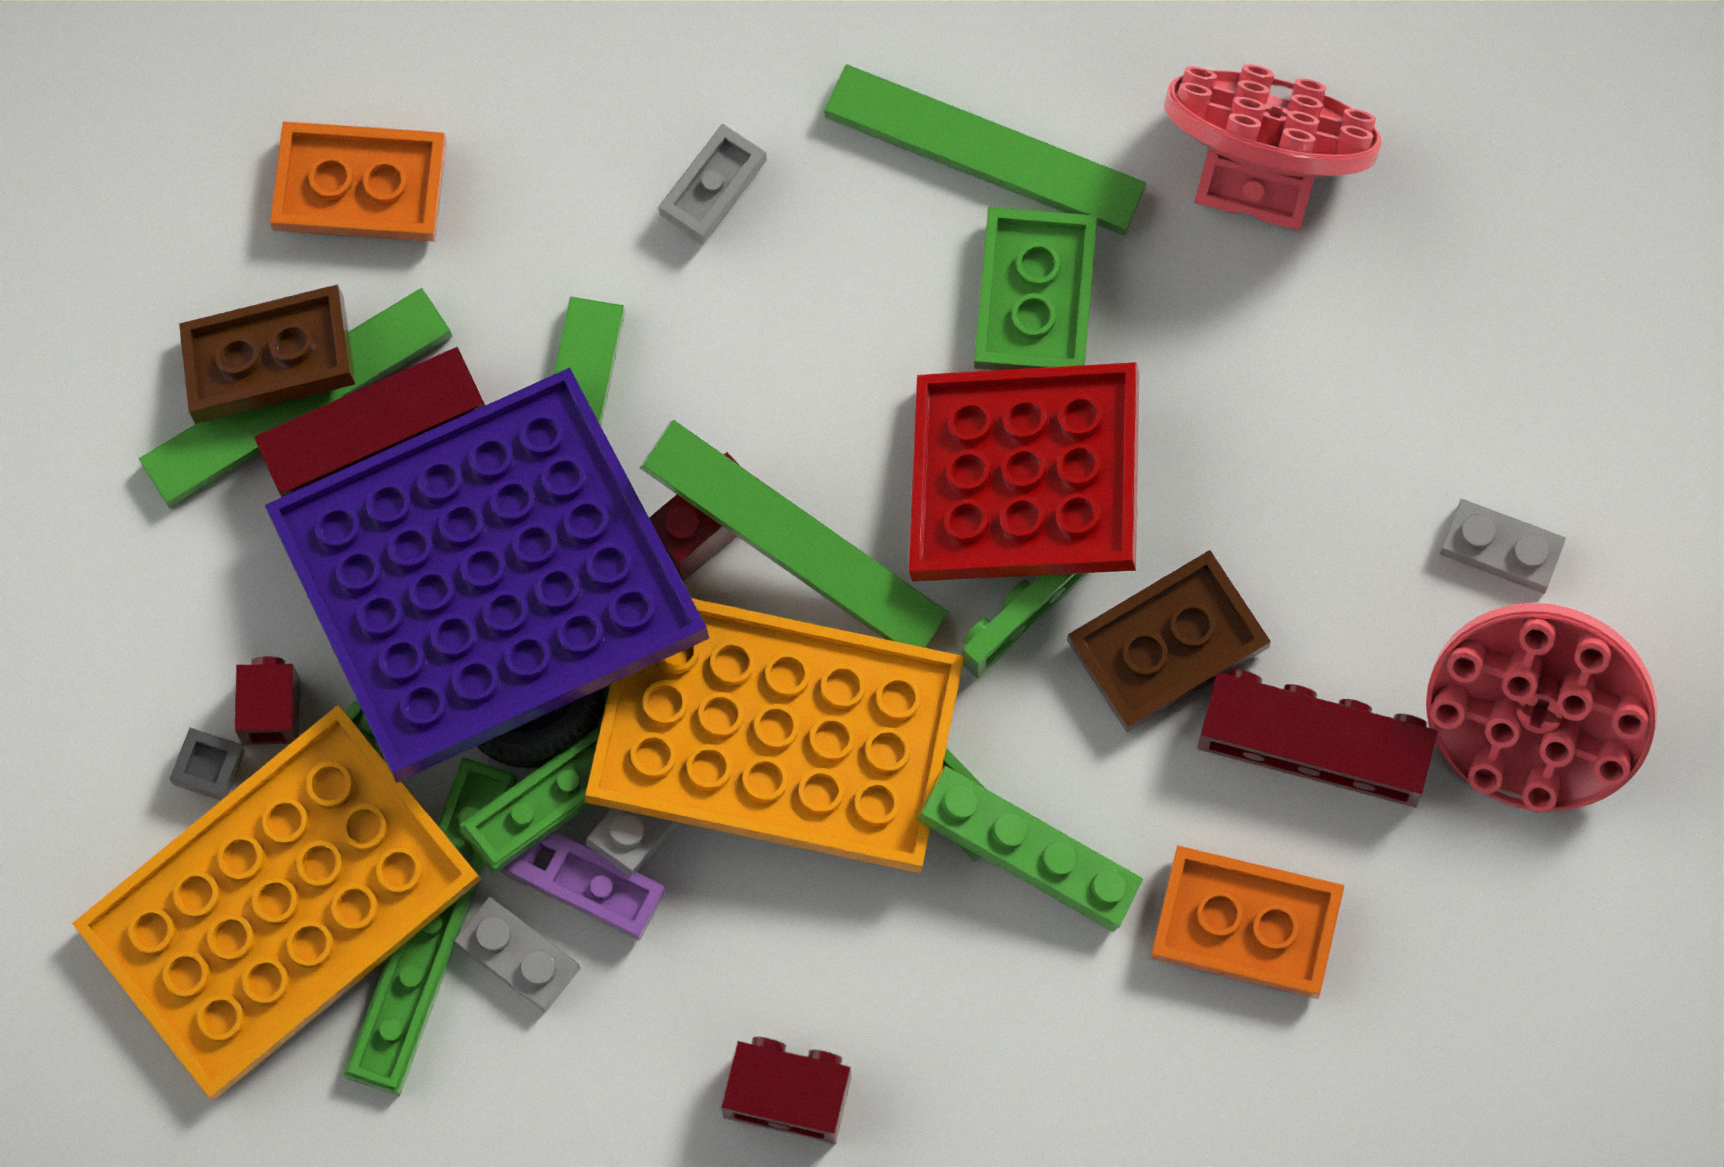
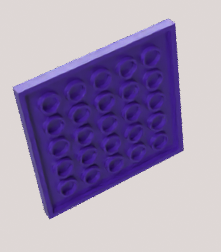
M570 367L265 505L274 528L396 783L709 639L708 630Z

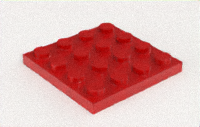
M1137 362L917 375L909 574L912 581L1136 571L1139 370Z

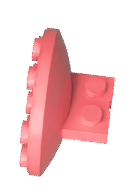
M1253 64L1243 65L1241 72L1208 70L1196 66L1186 67L1184 74L1174 79L1168 86L1164 109L1168 117L1179 128L1209 148L1194 203L1235 214L1237 211L1256 216L1261 221L1300 231L1315 177L1359 173L1371 168L1377 161L1382 139L1374 126L1376 117L1368 112L1353 109L1325 95L1327 88L1320 82L1306 78H1298L1294 83L1273 78L1274 73L1271 70ZM1271 85L1293 89L1290 100L1280 99L1269 94Z
M1526 603L1505 606L1484 613L1465 624L1448 640L1439 653L1431 672L1426 695V713L1429 728L1439 730L1435 743L1440 753L1452 769L1470 784L1473 789L1505 804L1530 809L1535 812L1564 811L1581 808L1607 798L1628 783L1638 772L1650 751L1657 722V699L1651 676L1642 659L1633 647L1611 627L1588 614L1564 606ZM1497 790L1510 791L1521 796L1523 799L1505 795Z

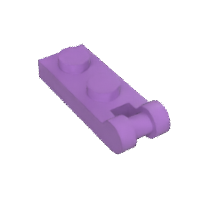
M555 831L500 870L508 878L520 884L530 886L639 941L666 893L664 885L638 872H635L630 877L597 852ZM541 850L554 854L546 871L533 865Z

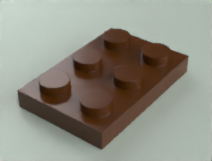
M338 284L179 323L188 411L195 424L356 385L344 296Z
M1211 550L1067 635V641L1127 733L1216 679L1217 671L1225 674L1228 673L1230 670L1268 649L1271 643Z

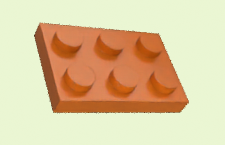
M282 121L270 219L273 231L435 242L447 142L445 132Z
M1177 845L1150 959L1319 999L1345 885Z

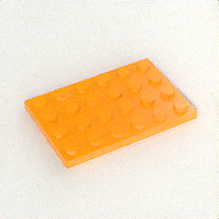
M692 598L707 627L709 639L610 685L585 794V803L921 873L930 828L917 821L916 818L939 773L942 771L964 656Z
M337 705L72 924L207 1096L215 1101L482 879L402 781L396 783L387 762L346 712Z

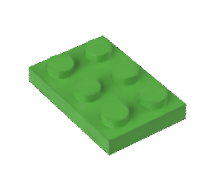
M988 207L974 369L1009 370L1085 365L1097 227L1096 215Z

